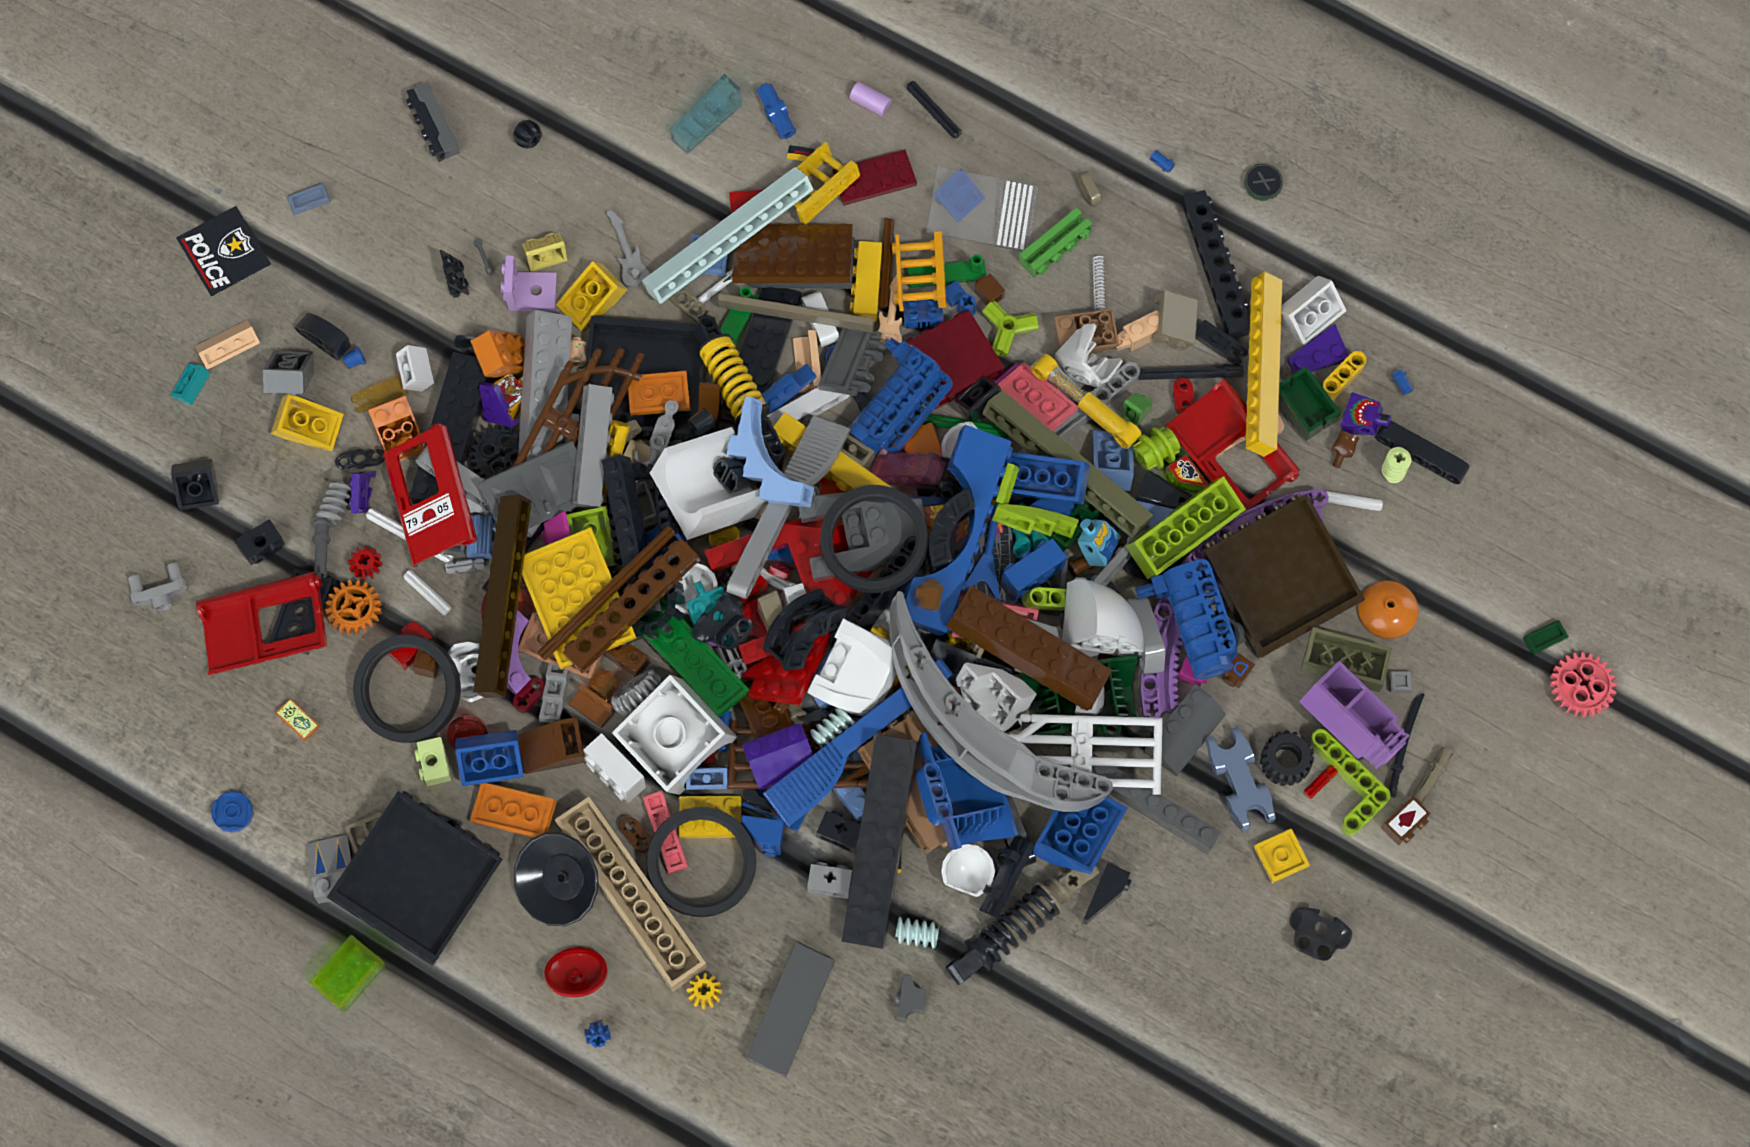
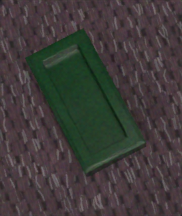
M1557 620L1524 636L1523 640L1533 656L1567 640L1569 636L1560 620Z

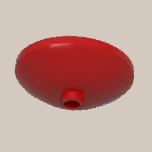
M582 947L569 948L558 952L550 958L544 970L547 986L558 995L572 998L594 993L605 983L608 975L605 959L598 952Z

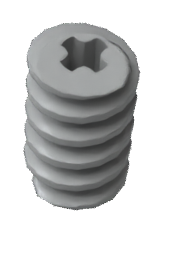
M333 481L329 484L330 490H327L325 493L327 497H324L322 500L324 504H321L319 507L321 511H318L316 515L319 519H327L331 522V525L337 526L335 520L341 521L343 519L338 513L344 514L346 512L341 506H348L344 499L351 498L347 492H352V488L343 482Z

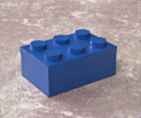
M1053 538L1048 542L1046 540L1042 541L1037 545V549L1034 552H1026L1020 557L1021 560L1018 563H1011L1004 568L1000 584L1014 602L1020 600L1026 591L1037 588L1064 569L1067 556Z
M517 730L455 739V750L462 786L523 777V763Z

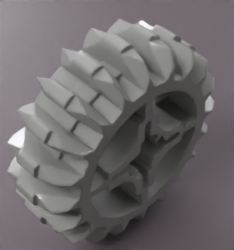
M647 670L623 685L611 699V704L616 712L622 716L630 715L662 683L659 675L654 670Z

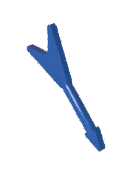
M997 502L989 516L991 520L985 551L966 580L967 585L964 590L965 592L970 586L983 581L995 599L1000 598L992 555L998 522L992 519L999 504Z

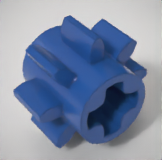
M601 1021L590 1023L589 1029H584L586 1043H591L594 1048L606 1046V1040H611L609 1025L604 1026Z

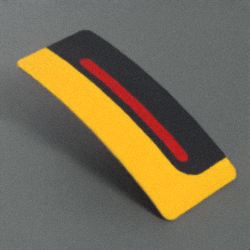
M790 145L786 158L804 161L815 149Z

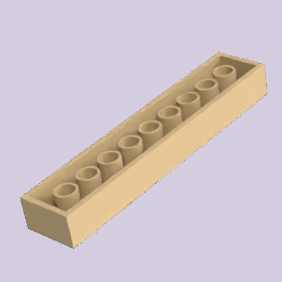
M587 797L555 819V823L561 833L579 840L592 854L598 870V886L672 992L707 969L704 959L590 797Z

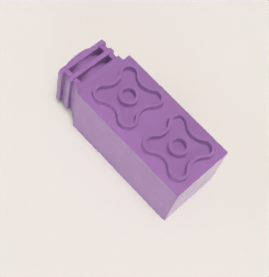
M1340 661L1299 701L1357 759L1363 756L1370 761V764L1375 766V769L1380 765H1385L1406 744L1405 740L1410 736L1396 723L1399 718Z

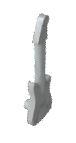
M609 210L607 217L611 220L612 226L617 232L625 259L618 257V262L623 268V283L629 288L642 285V280L650 275V273L640 260L639 247L636 246L635 253L631 252L622 226L624 225L623 221L614 211Z

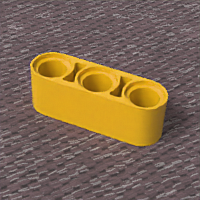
M1361 351L1351 353L1324 380L1322 387L1332 400L1363 371L1367 358ZM1352 361H1358L1361 365H1355ZM1339 374H1345L1348 378H1342ZM1326 387H1332L1335 391H1329Z

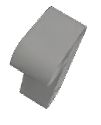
M1138 598L1126 599L1138 616L1143 631L1144 652H1141L1139 658L1141 673L1146 675L1163 672L1165 646L1148 598L1140 600Z

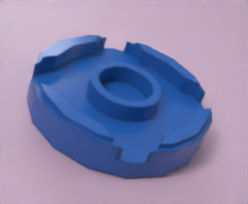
M236 791L222 794L215 800L211 809L212 819L216 826L230 833L245 829L252 821L254 814L253 805L249 798Z

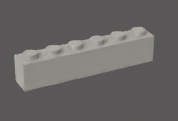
M589 384L583 388L572 498L573 506L598 508L604 502L602 488L606 480L602 460L608 458V453L606 452V447L610 442L608 427L612 422L610 407L614 402L612 387Z

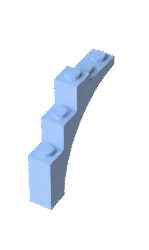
M745 396L741 420L738 425V435L730 436L727 455L746 460L743 468V477L762 482L759 499L769 503L811 507L814 487L789 479L777 468L768 454L762 435L761 412L763 402L756 398Z

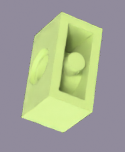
M438 737L417 742L418 749L415 750L417 762L421 761L422 768L419 769L421 781L425 780L427 786L451 781L442 738ZM430 759H437V763L435 765H427V762Z

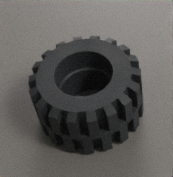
M1285 730L1283 734L1280 731L1275 736L1272 735L1261 752L1260 764L1263 765L1262 771L1267 773L1266 777L1268 779L1273 778V783L1281 782L1280 786H1285L1286 783L1289 786H1293L1295 782L1297 784L1300 783L1303 778H1306L1314 762L1313 748L1310 749L1311 743L1309 741L1305 742L1306 737L1303 735L1301 737L1297 736L1298 732L1295 731L1293 734H1289V730ZM1284 749L1292 751L1298 758V765L1295 767L1282 766L1276 759V752Z

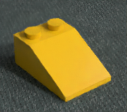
M592 261L556 303V306L566 316L572 317V322L580 331H583L590 325L591 316H602L620 300L628 289L603 264Z
M288 393L282 397L271 434L288 441L333 451L344 414Z

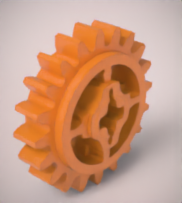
M351 580L348 581V586L341 583L340 590L334 587L336 594H328L332 601H326V605L330 608L325 610L326 614L329 615L327 617L329 622H333V628L335 629L339 626L340 633L346 629L348 635H351L352 630L355 631L356 635H359L360 629L366 633L367 625L374 628L372 621H379L376 614H382L381 609L378 608L382 606L381 601L378 600L380 596L378 593H375L374 587L369 588L367 582L361 586L359 580L356 581L355 585L352 584ZM352 594H359L364 596V598L354 597ZM345 598L344 604L341 606V609L338 610L339 604ZM355 605L356 609L353 610L351 606ZM369 605V610L363 617V612L367 609L366 606ZM343 617L353 618L356 621H347Z

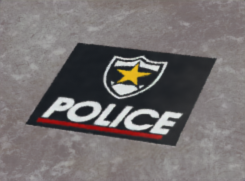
M237 206L176 237L211 297L272 265Z

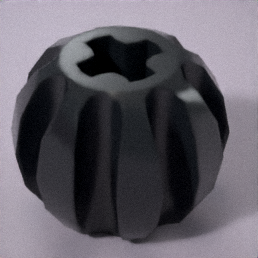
M523 120L515 127L513 137L518 146L529 149L539 143L542 132L537 123L531 120Z

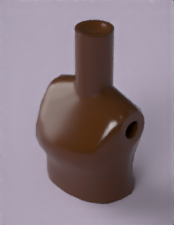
M1340 430V434L1332 447V450L1337 454L1332 464L1333 467L1339 469L1344 457L1352 458L1356 444L1360 439L1359 437Z

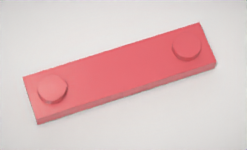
M662 790L643 797L654 833L666 819L671 817ZM674 829L667 836L661 847V853L668 874L688 868L677 832Z

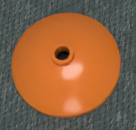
M1379 581L1370 585L1362 593L1365 600L1358 604V615L1362 625L1371 634L1384 639H1395L1407 634L1415 625L1419 611L1418 603L1413 593L1404 585L1394 581ZM1387 603H1392L1394 607H1388Z

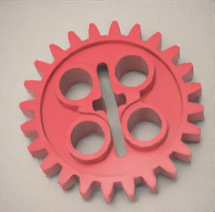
M1584 652L1579 657L1576 653H1573L1572 659L1567 655L1564 661L1560 660L1558 666H1555L1553 669L1555 673H1552L1550 678L1555 681H1552L1549 686L1555 688L1551 691V694H1557L1554 701H1561L1560 708L1566 706V713L1574 710L1575 717L1581 712L1582 717L1585 718L1588 712L1593 717L1595 711L1601 714L1602 708L1606 710L1609 707L1608 703L1613 702L1614 699L1611 696L1616 694V691L1613 689L1617 686V683L1611 681L1616 676L1609 675L1612 668H1605L1607 662L1599 663L1600 657L1594 660L1592 653L1587 658ZM1582 669H1588L1591 675L1584 674ZM1565 678H1571L1574 683L1568 684ZM1593 686H1599L1601 692H1596ZM1576 695L1583 696L1584 701H1579Z

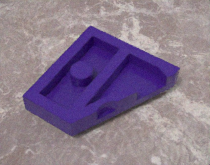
M488 382L479 384L484 421L508 427L518 425L516 419L512 420L507 411L510 406L507 400H505L500 386Z
M376 471L352 473L350 479L352 494L349 501L351 513L360 514L367 512L372 488L369 487L370 478L376 477Z

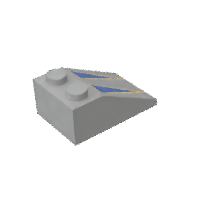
M348 835L307 844L313 892L318 904L331 901L326 897L353 859Z

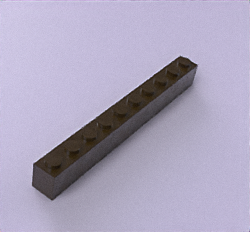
M522 495L500 496L473 692L484 698L506 697L532 504L531 500Z

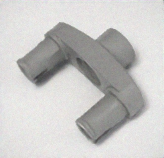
M171 563L167 565L170 583L145 591L143 590L139 575L128 577L132 592L130 595L132 604H153L154 611L156 612L170 609L172 607L171 598L176 597L187 589L186 580L182 577L179 564Z

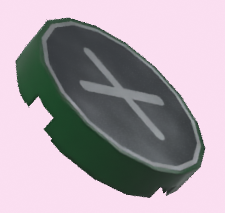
M1257 164L1246 173L1244 185L1247 193L1252 198L1267 201L1268 199H1274L1281 192L1283 179L1279 170L1274 166Z

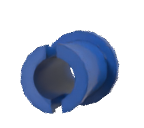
M1155 150L1151 155L1150 160L1161 167L1163 172L1169 173L1174 168L1175 163H1173V159H1168L1158 150Z
M1400 369L1392 374V380L1397 383L1404 396L1411 393L1414 388L1406 377L1407 373Z

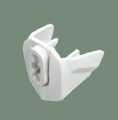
M1091 323L1083 325L1074 332L1055 353V361L1073 380L1099 388L1103 383L1109 381L1123 361L1121 358L1108 359L1107 357H1099L1094 353L1088 356L1097 345L1091 341L1096 330V325Z
M464 642L454 644L448 653L461 674L460 697L467 702L484 698L473 693L476 674L472 673V668L476 666L478 661L479 643Z

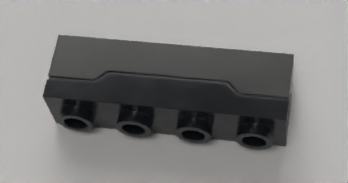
M428 82L414 89L407 90L408 98L405 99L409 109H413L415 112L413 117L417 126L421 124L423 128L420 131L425 141L428 140L430 143L428 148L432 157L436 156L438 162L459 154L458 144Z

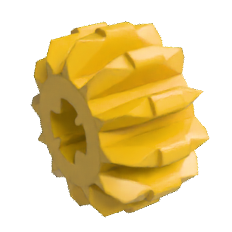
M707 973L703 974V979L696 975L697 982L689 981L692 987L687 988V993L691 994L688 1000H695L694 1007L702 1003L703 1010L706 1009L707 1003L713 1008L712 1000L720 1002V998L717 995L723 993L721 989H717L721 986L720 981L714 983L716 979L714 975L708 980ZM703 987H707L708 992H706V995H702V992H699L703 991Z

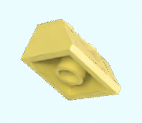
M550 233L543 238L530 239L522 244L530 272L568 261L565 244L560 233Z

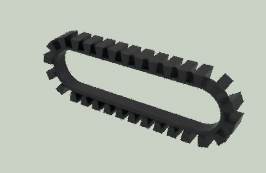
M634 462L635 481L650 479L654 484L659 533L669 526L677 534L676 526L673 524L676 523L675 517L650 475L654 466L649 463L646 467L641 462ZM607 496L608 505H610L609 496ZM608 507L609 516L613 518L611 507ZM609 519L610 527L614 529L611 530V538L616 541L612 542V549L616 552V554H613L614 562L618 564L614 565L615 573L618 574L623 569L614 519ZM675 535L661 548L662 556L669 551L668 547L674 541L678 542V538ZM674 558L670 561L669 564L671 566H676L679 564L680 560ZM678 581L667 592V607L662 616L652 622H643L639 619L632 625L634 633L641 637L645 634L650 639L659 638L657 628H660L666 634L674 630L668 622L672 617L681 621L684 613L675 607L676 605L686 604L685 596L681 594L684 593L682 583ZM627 583L618 590L620 597L624 594L623 591L627 587ZM628 601L625 605V607L628 609L631 608L630 601Z

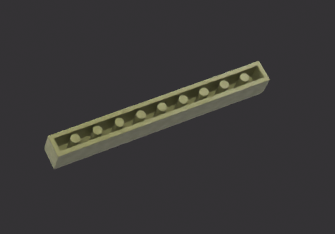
M1002 390L988 401L982 414L1031 455L1083 461L1089 464L1090 469L1085 499L1132 539L1148 526L1153 517L1151 512Z

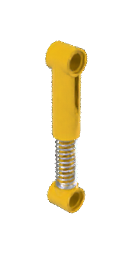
M1044 354L1031 367L1032 373L1039 380L1051 381L1064 394H1067L1073 401L1075 400V403H1078L1077 407L1110 433L1121 447L1129 449L1142 435L1140 429L1135 424L1125 421L1091 392H1084V389L1078 388L1079 385L1076 386V383L1070 381V378L1067 379L1068 376L1062 375V372L1058 369L1057 362L1050 355Z

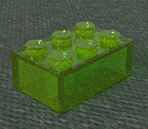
M350 935L311 979L309 984L344 1014L386 965L383 960L354 936Z

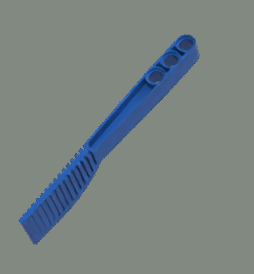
M941 657L934 661L946 679L953 675ZM902 687L763 793L788 827L828 795L841 776L847 756L911 707Z

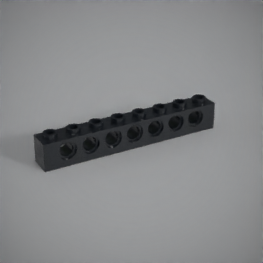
M1205 190L1183 195L1181 205L1224 331L1233 339L1247 336L1250 333V316L1247 312L1248 304L1246 299L1242 298L1241 283L1236 281L1235 266L1230 263L1229 249L1223 243V231L1219 230L1217 214L1213 213L1211 208L1213 207L1212 199L1210 196H1207ZM1197 212H1204L1205 215H1199ZM1208 228L1210 232H1205L1203 229ZM1213 245L1216 249H1211L1208 246ZM1219 262L1223 266H1216L1214 263ZM1225 279L1229 283L1224 284L1220 280ZM1228 296L1233 297L1234 300H1233V301H1229V300L1226 299V297H1228ZM1232 314H1238L1240 318H1234Z

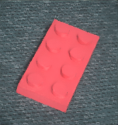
M1025 362L998 383L1001 390L1011 396L1051 431H1054L1078 410L1077 405L1048 381L1039 380L1032 373L1031 367Z

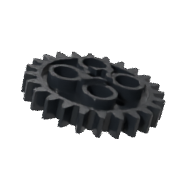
M494 425V431L486 428V435L480 432V439H474L476 445H471V450L474 451L470 453V458H472L470 464L475 466L473 472H479L478 476L481 478L485 477L486 480L512 468L514 463L511 459L518 457L520 429L512 432V427L505 430V426L502 425L501 430H498L497 426ZM503 441H509L511 445L505 447L501 443ZM492 450L494 453L492 455H486L484 454V451ZM496 466H500L503 468V470L501 472H496L493 470V468Z

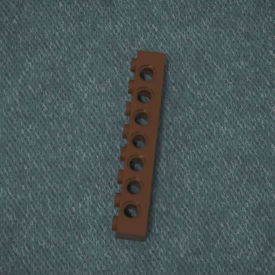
M682 539L678 542L674 541L668 547L669 551L663 556H658L653 562L654 565L649 570L645 569L638 576L639 579L634 584H629L619 599L617 597L613 599L609 604V608L604 613L600 612L594 618V623L589 627H584L579 633L580 636L575 641L571 640L566 644L563 651L564 656L581 673L585 672L700 561L698 554ZM674 558L680 560L679 564L676 566H671L669 564L670 561ZM659 572L665 573V577L662 580H656L655 575ZM645 586L650 587L649 593H640L641 588ZM628 601L636 602L633 608L628 609L625 607ZM620 615L621 618L617 623L610 622L612 616ZM599 629L606 630L605 635L602 637H597L596 632ZM583 644H591V648L588 651H581Z

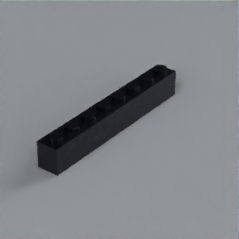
M618 454L603 459L602 465L624 568L648 545L631 458ZM651 559L626 582L627 586L631 583L634 584L639 579L638 576L645 569L649 570L653 566ZM645 586L641 588L640 593H649L650 587ZM660 599L642 617L662 612ZM630 601L631 608L635 606V601Z

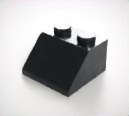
M983 375L954 401L966 417L975 423L985 416L982 413L988 401L1002 390L997 383Z
M212 459L172 465L171 478L179 510L219 504L217 480Z

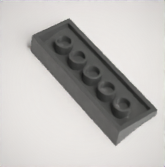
M798 942L795 943L747 1055L748 1062L784 1077L787 1076L835 960L817 953Z

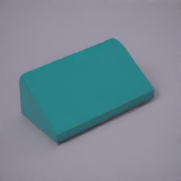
M188 363L170 396L183 403L192 405L208 379L210 372L202 365Z

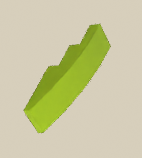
M998 504L992 519L1029 535L1032 530H1035L1050 537L1052 532H1056L1072 538L1079 521L1057 512L1008 504Z

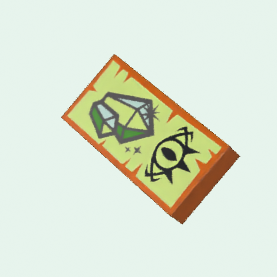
M291 699L276 712L277 716L304 741L319 728V725Z

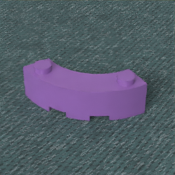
M518 610L507 687L514 695L531 679L524 671L518 654L520 635L529 620Z

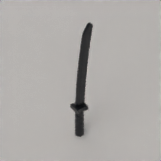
M1424 693L1420 694L1413 701L1404 726L1406 734L1411 735L1419 708L1425 696ZM1410 736L1405 740L1406 744L1397 752L1395 761L1390 769L1393 772L1389 786L1391 798L1396 797L1400 773L1404 769L1402 764Z

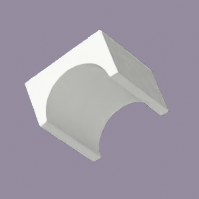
M732 427L665 448L650 472L687 540L753 518L764 503V500L759 499L760 489L752 490L746 487L730 494L713 474V466L720 458L733 459L732 456L727 455L730 436L735 435Z
M669 675L612 732L666 792L678 795L685 790V782L692 772L709 755L720 747L732 743L737 738L684 679Z

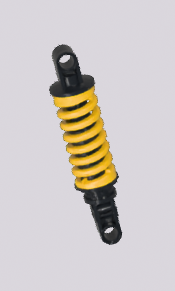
M704 314L699 318L693 330L695 337L701 345L698 349V355L708 367L713 381L720 385L722 398L726 401L727 407L731 409V414L735 418L737 427L741 420L745 396L753 397L763 402L761 412L762 435L768 454L777 466L785 453V447L773 428L771 419L767 417L770 413V407L764 401L761 392L756 390L757 385L752 382V376L747 374L748 369L743 365V359L738 357L739 352L734 348L735 345L732 337L729 334H722L715 318Z

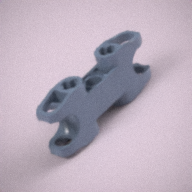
M1235 727L1231 731V737L1234 742V746L1231 749L1220 748L1213 736L1206 737L1205 742L1209 762L1214 774L1218 776L1225 773L1233 794L1225 796L1230 814L1241 831L1246 832L1250 828L1247 819V812L1249 810L1256 809L1262 812L1268 823L1274 822L1276 818L1272 797L1266 784L1255 785L1247 766L1255 763L1251 746L1240 729Z

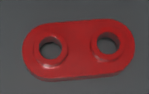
M1179 378L1173 385L1174 407L1178 415L1195 403L1193 384L1187 378ZM1180 385H1185L1187 388L1182 389ZM1187 403L1189 406L1184 407L1182 404Z

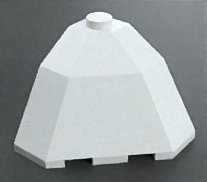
M965 663L956 678L957 686L961 687L962 698L987 721L1003 732L1012 727L1020 718V715L1028 710L1036 696V693L1023 680L1001 669Z

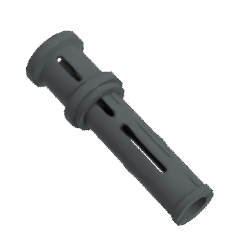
M323 518L313 521L315 530L312 541L315 544L314 572L321 579L322 574L323 578L327 577V545L331 541L329 536L331 522Z

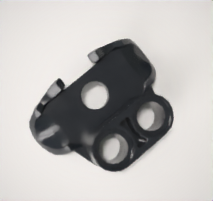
M727 592L716 600L717 604L707 613L701 614L691 630V635L699 642H713L724 649L732 650L750 634L753 624L742 612V599ZM716 611H721L723 614V618L719 622L713 620V615ZM743 621L742 628L738 629V624ZM728 635L729 639L726 643H724L723 640L725 636Z
M1296 908L1292 912L1289 922L1290 926L1295 930L1294 946L1299 952L1315 959L1326 961L1332 957L1337 949H1345L1352 939V930L1337 917H1334L1333 921L1317 915L1320 913V910L1316 908ZM1318 922H1324L1327 925L1326 933L1318 934L1315 930V925ZM1301 937L1308 938L1310 942L1308 948L1301 949L1298 946V940ZM1321 945H1325L1329 949L1328 956L1324 958L1320 957L1317 952Z

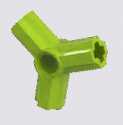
M996 301L990 302L982 311V314L998 329L992 347L997 356H1008L1015 335L1039 330L1038 319L1035 313L1013 317L1008 315ZM1005 325H1010V326H1012L1013 328H1012V329H1005L1004 326H1005Z

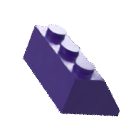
M801 723L742 745L759 790L776 784L813 755Z

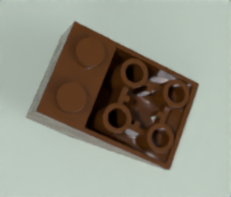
M577 717L555 721L518 735L525 774L586 763Z

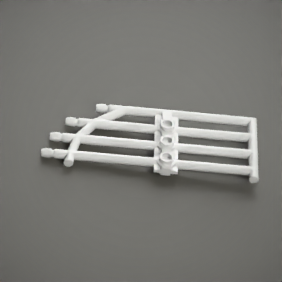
M1020 715V721H1031L1033 723L1019 734H1008L1021 743L1072 744L1071 757H1038L1060 765H1071V768L1092 773V766L1153 767V780H1110L1113 787L1153 788L1152 794L1161 795L1163 718ZM1046 723H1072V736L1031 734ZM1093 724L1154 726V738L1092 737ZM1092 745L1154 747L1153 759L1092 757Z

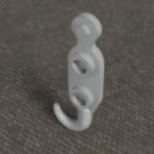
M670 400L666 402V413L659 417L650 439L649 459L641 461L638 457V451H635V462H641L646 467L649 463L653 465L658 456L667 448L675 425L672 417L679 409L676 401Z

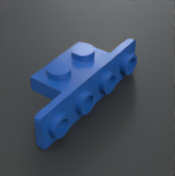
M807 364L802 366L793 375L787 373L761 394L764 401L770 407L769 414L776 411L817 378L816 374Z

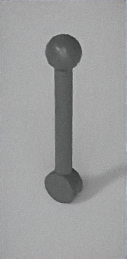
M476 239L474 245L480 251L487 267L486 272L492 274L494 269L489 265L482 249V241Z

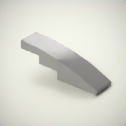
M548 664L539 722L552 723L561 720L570 671L561 670L557 666Z

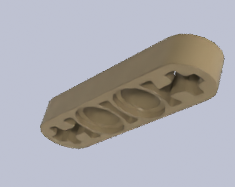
M684 287L668 298L671 303L696 324L699 318L707 313L714 317L718 327L720 326L719 317ZM685 295L688 297V300L685 303H680L677 301V297ZM694 307H700L702 312L699 315H694L691 313V310Z

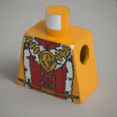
M508 374L493 384L500 386L503 396L510 406L507 411L511 419L514 420L521 411L523 376L517 380L511 374Z

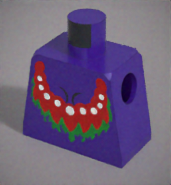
M1351 392L1341 422L1343 431L1352 435H1375L1379 425L1389 427L1391 415L1383 414V408L1379 401Z

